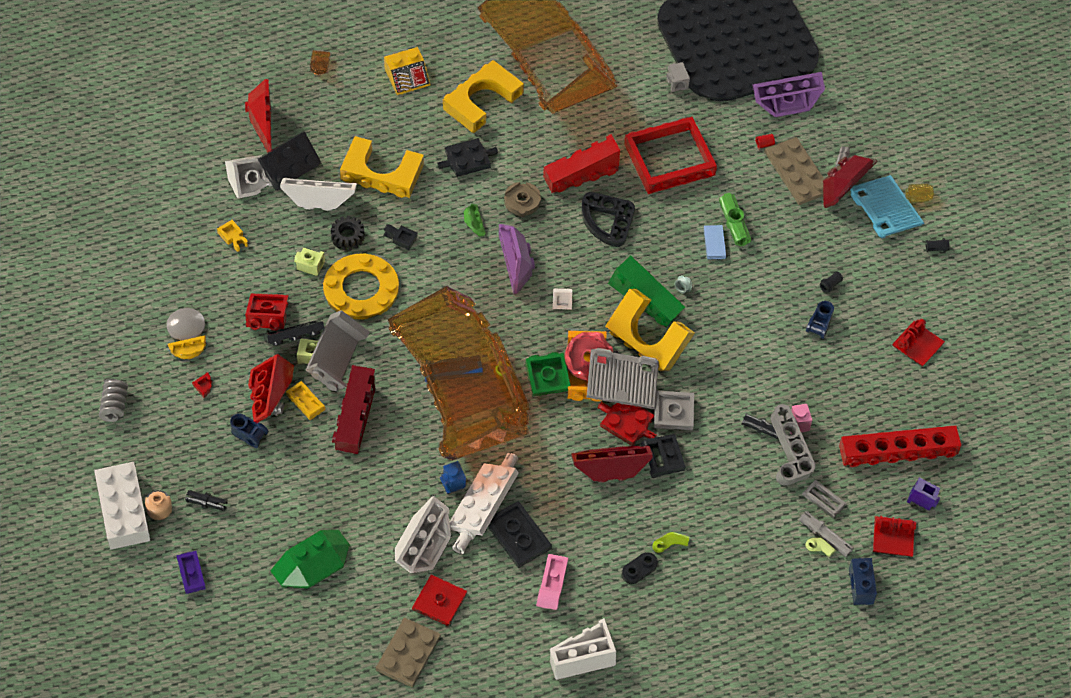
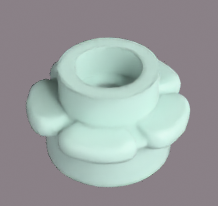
M681 275L675 281V288L682 294L690 292L692 290V282L688 277Z

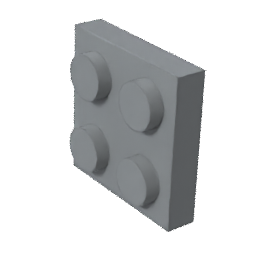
M656 391L654 428L693 430L694 393Z

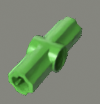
M731 193L724 194L719 198V203L726 219V226L730 229L735 245L739 247L745 246L751 242V237L744 221V212L739 208L735 195Z

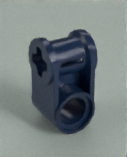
M819 302L807 325V333H815L824 339L834 312V306L831 302Z
M235 414L230 419L232 435L254 448H258L263 436L269 433L266 426L259 422L255 423L254 420L244 414Z

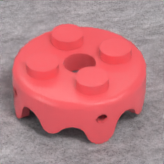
M582 332L575 336L567 345L565 350L566 366L572 375L578 379L588 381L590 362L584 360V353H591V349L595 348L613 351V347L605 340L602 333ZM598 356L597 362L606 364V357Z

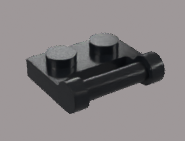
M675 434L646 439L641 442V447L650 446L653 458L649 461L651 478L685 471L686 466ZM656 446L663 463L661 467H658L652 449Z

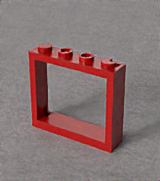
M693 117L682 118L674 122L648 127L644 130L630 132L625 135L624 145L647 194L716 175L717 165ZM689 130L705 163L651 178L636 144Z

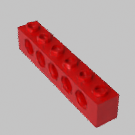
M956 425L841 436L839 443L843 466L849 465L850 467H857L860 464L866 463L876 465L886 461L888 463H896L899 460L906 459L907 461H915L918 458L931 460L937 456L951 458L959 454L962 446Z

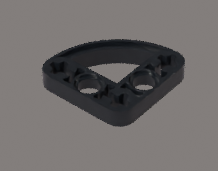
M588 192L582 199V218L587 229L597 239L608 245L621 247L626 242L635 213V205L629 200ZM612 203L614 206L612 208H606L604 204ZM626 207H629L626 216L624 215V209ZM590 210L615 215L610 234L602 230L594 222ZM620 221H624L627 223V225L625 227H620L617 223ZM618 232H621L619 240H615Z

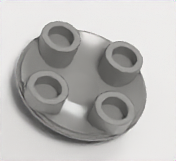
M191 308L179 309L173 312L167 320V330L170 336L177 340L200 337L205 327L203 315Z

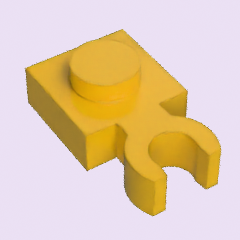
M233 220L217 228V233L227 245L233 242L234 249L237 252L240 251L238 244H244L245 247L248 246L247 239L242 237L243 231Z

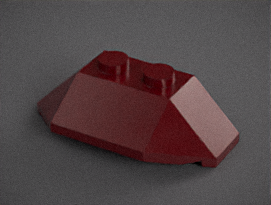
M857 155L849 158L845 156L839 160L838 166L828 171V176L823 180V206L828 208L837 204L878 161L874 158Z
M622 446L571 453V458L574 466L593 481L607 482L608 480L634 478L653 458L650 446Z

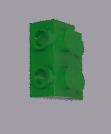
M552 352L545 356L532 355L526 358L525 368L533 397L568 391V386L571 385L564 353Z

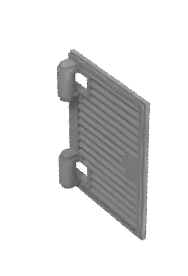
M602 348L591 349L587 398L655 409L659 361L652 357H635L613 353L611 350ZM597 357H606V364L597 362ZM642 365H651V372L643 371Z

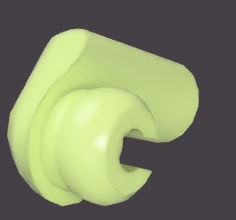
M811 538L805 544L809 551H822L828 557L832 556L836 551L823 538Z

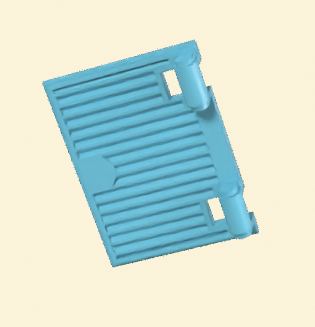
M891 175L855 185L850 189L851 197L857 205L862 206L873 222V229L881 238L925 224ZM864 191L866 196L860 197L858 192ZM886 223L889 228L883 230L880 225Z

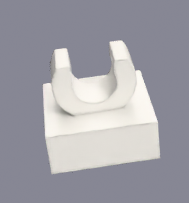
M553 289V309L572 310V289Z

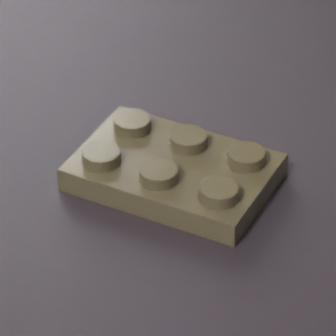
M404 617L377 664L376 671L413 688L437 645L441 634Z

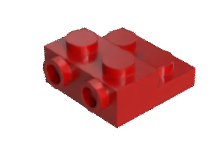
M251 293L245 314L246 327H250L253 330L259 328H269L273 331L284 329L287 319L286 311L289 295Z

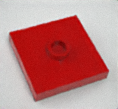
M430 575L412 606V610L449 626L466 597L467 590L434 575Z

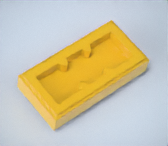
M302 381L286 391V395L309 420L325 411L323 403Z

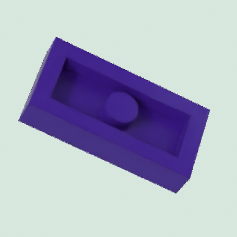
M197 551L176 555L185 593L189 594L205 590L206 587Z

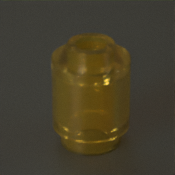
M909 184L905 190V196L910 202H928L934 197V189L932 185Z

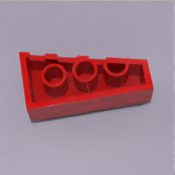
M612 134L606 136L607 140L598 143V141L592 143V147L581 151V149L575 151L568 159L563 157L544 166L543 178L551 193L563 192L566 188L578 187L584 182L596 181L602 176H612L618 172L620 148Z

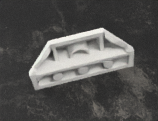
M283 178L280 184V188L299 207L304 209L322 208L325 211L339 207L355 193L357 183Z
M431 497L412 517L395 547V562L410 573L433 570L451 538L448 516L449 508L436 497Z

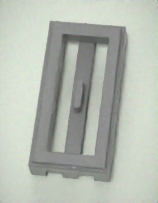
M816 480L803 492V496L833 519L846 506L843 500ZM816 487L817 489H819L822 493H824L826 496H828L830 499L836 502L839 506H835L828 500V498H826L824 495H821L813 488Z

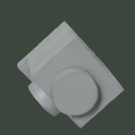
M683 62L669 65V72L666 74L668 83H671V92L688 89L690 78Z

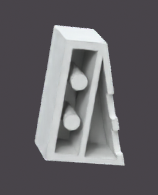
M604 618L594 627L586 628L580 635L574 638L570 637L550 649V664L556 680L616 665V650Z

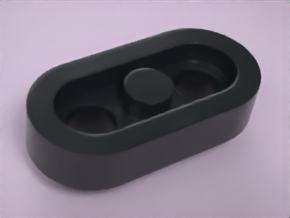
M649 552L642 553L623 567L622 579L628 584L638 583L656 570L658 564L657 557Z

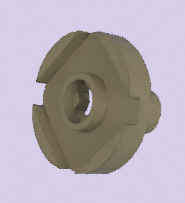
M520 182L513 183L505 191V206L511 213L520 217L530 215L537 211L540 206V191L535 185L528 182L526 184H520ZM519 197H521V198L526 197V200H525V201H520V200H519Z

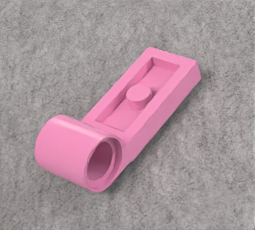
M548 554L538 594L537 607L557 610L568 557Z

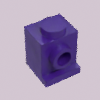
M919 477L906 502L910 504L912 501L927 510H930L931 507L935 508L940 500L938 496L940 488Z

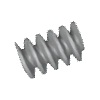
M106 379L104 381L99 417L102 420L116 422L118 418L124 416L123 410L125 409L124 403L126 402V390L128 389L127 383L117 379Z

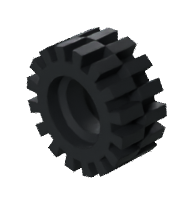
M347 216V219L340 217L341 221L336 219L331 228L333 244H337L338 249L342 247L344 251H346V248H349V251H351L352 247L357 249L358 245L361 246L362 241L365 239L363 223L361 224L359 219L356 221V217L350 219V216ZM352 230L355 234L351 237H344L341 235V232Z

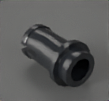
M942 238V240H926L927 244H925L926 252H946L950 248L949 239Z
M835 271L827 279L821 280L820 289L825 293L831 292L833 287L843 281V276L840 272Z

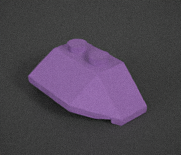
M822 72L753 85L756 103L774 117L810 111L825 90Z
M499 224V238L514 295L521 290L532 276V269H535L534 259L529 256L531 248L530 243H526L525 236L513 226Z

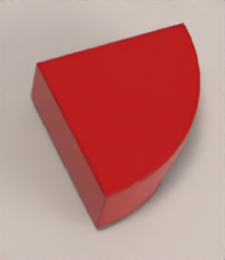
M208 372L192 382L194 388L203 398L209 394L210 388H212L211 377Z

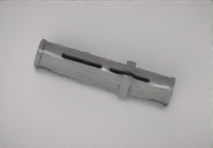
M808 511L802 514L799 521L812 530L814 535L823 538L844 557L847 558L848 554L853 551L854 547L825 526L822 520L819 521Z

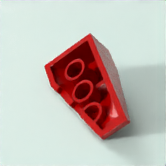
M265 79L248 94V102H245V112H249V119L266 151L269 152L272 150L271 101L269 79Z
M279 354L251 369L248 385L252 390L250 399L254 402L252 413L255 423L264 420L272 414L293 379L294 365Z

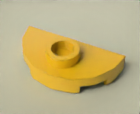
M206 336L169 343L168 348L177 358L192 359L204 351Z

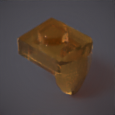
M312 51L310 61L311 72L321 75L328 71L331 57L330 52Z

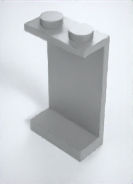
M342 310L331 314L306 371L314 379L325 384L329 390L337 391L346 388L347 384L341 379L358 341L366 339L370 332Z

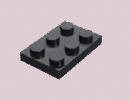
M305 131L300 132L257 158L276 191L281 189L280 184L283 178L297 179L322 164Z
M314 320L264 333L263 336L265 342L274 346L284 343V339L289 338L291 341L301 339L303 334L310 336L320 334V330L325 329L323 321Z
M519 501L497 512L488 525L489 530L518 568L552 549V544Z

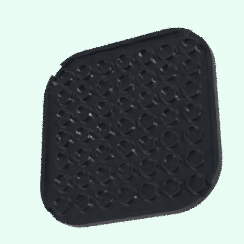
M666 0L659 9L658 28L676 64L683 62L690 78L689 88L697 95L709 98L712 101H730L754 94V84L812 74L818 64V47L792 0Z

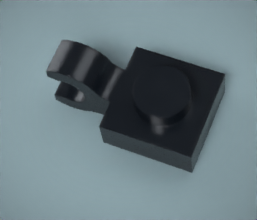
M387 224L384 228L385 233L383 236L393 239L392 243L407 250H410L418 237L417 232L402 225L399 229L390 224Z

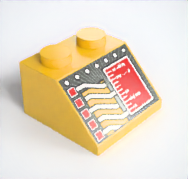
M418 47L384 57L385 71L397 95L430 86L425 62Z

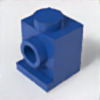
M459 461L444 465L440 480L446 493L449 494L466 488V476Z

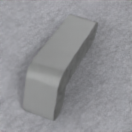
M780 404L775 408L770 419L789 461L782 465L776 474L777 482L786 486L807 479L815 469V462L790 407ZM785 430L790 431L793 436H788ZM793 448L799 449L801 454L795 453ZM800 466H806L808 471H803ZM783 472H788L791 477H785L783 475Z

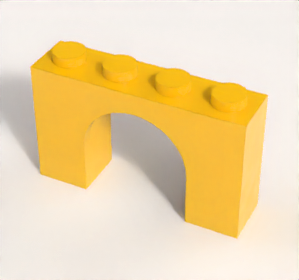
M492 60L443 98V110L474 134L486 124V113L471 102L470 96L476 91L486 89L497 92L508 102L512 103L524 93V83Z
M355 136L340 168L341 180L346 183L360 184L364 188L378 189L382 193H393L400 198H410L424 166V155L406 150L400 166L395 171L387 174L375 173L366 166L372 153V141Z
M629 289L605 327L610 330L609 333L612 336L620 337L624 340V345L628 348L636 349L639 352V356L656 358L659 361V371H669L695 332L681 322H673L661 341L654 345L647 344L639 335L638 321L651 299L637 289Z

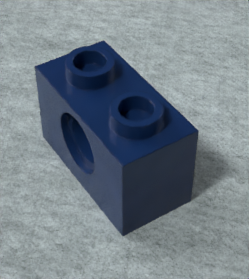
M852 558L849 566L853 605H874L877 591L872 558Z

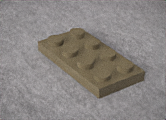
M797 137L765 148V154L798 205L823 196L824 178Z

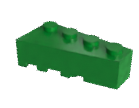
M631 255L616 268L607 283L623 296L626 295L629 289H637L651 299L644 311L653 317L658 324L666 328L685 309V306Z

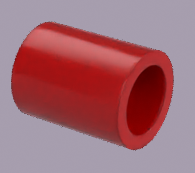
M772 133L755 138L758 149L775 145V138Z

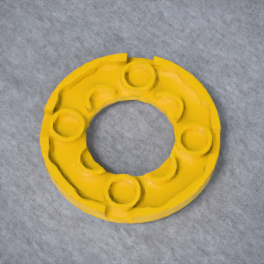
M366 253L353 254L339 259L329 268L324 277L323 291L329 306L334 311L342 310L352 319H368L369 317L383 314L394 304L399 292V281L394 268L384 259ZM360 271L373 274L380 284L378 292L366 300L350 298L343 291V282L348 275Z

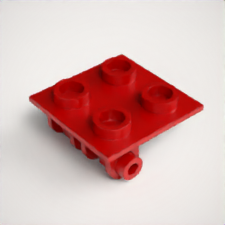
M924 319L913 321L892 344V346L921 366H924L945 343L944 340L925 328L926 321Z
M881 515L880 517L875 516L873 552L913 557L916 522L912 519L903 520L901 518L895 519L894 517L887 518Z

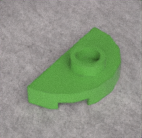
M471 204L464 210L465 223L476 235L484 236L486 233L478 205Z

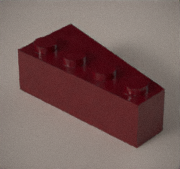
M356 365L351 367L345 398L342 400L341 415H338L337 418L338 428L337 431H334L332 443H335V450L359 454L376 390L375 369Z

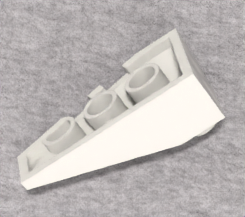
M262 155L225 161L228 180L237 198L257 195L264 187L272 186L257 159Z

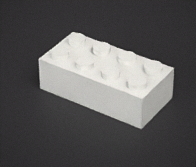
M134 462L94 470L110 550L150 541Z

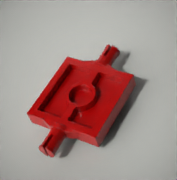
M603 401L598 405V409L607 413L600 423V427L629 445L633 446L643 436L648 439L657 437V434L648 430L655 415L644 408L616 403L610 407Z

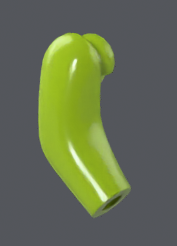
M670 532L655 540L652 548L656 553H662L674 544L688 546L690 537Z

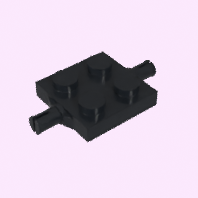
M479 138L444 147L447 160L437 162L439 170L450 167L456 177L491 168L488 156L498 154L497 147L485 149Z

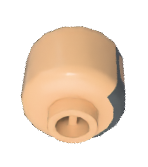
M156 490L149 493L146 497L145 507L150 518L162 520L171 514L172 503L170 496L166 492Z

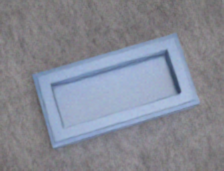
M704 226L707 259H726L723 226Z

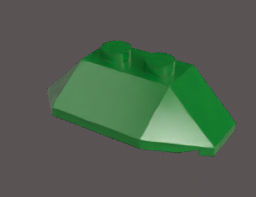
M320 530L288 549L270 572L281 587L311 588L344 568L350 544L339 530Z

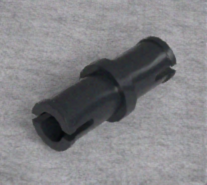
M748 413L745 414L741 425L755 429L759 434L762 432L778 439L773 425L766 422V419L763 418L761 420Z
M188 490L186 494L194 497H186L185 501L187 503L223 512L227 508V506L219 505V503L228 504L227 499L211 496V493L206 492L203 494Z

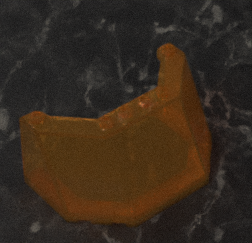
M485 0L477 7L481 13L479 17L485 24L488 22L512 49L511 55L514 59L521 62L520 68L524 73L529 74L528 80L532 85L538 87L536 90L540 95L538 104L544 111L548 110L554 114L617 87L614 73L576 20L574 21L571 18L569 12L560 1ZM572 30L588 52V54L582 57L588 69L554 97H551L520 51Z
M445 286L388 319V322L390 324V333L394 337L400 338L421 366L420 371L428 382L427 388L435 399L434 405L441 413V422L444 427L443 440L440 442L439 452L446 459L456 460L529 434V429L526 426L529 424V414L526 412L529 410V403L499 335L496 332L492 333L488 328L490 323L482 312H476L473 307L475 303L471 297ZM496 366H498V371L502 374V376L497 374ZM481 367L483 372L466 373Z

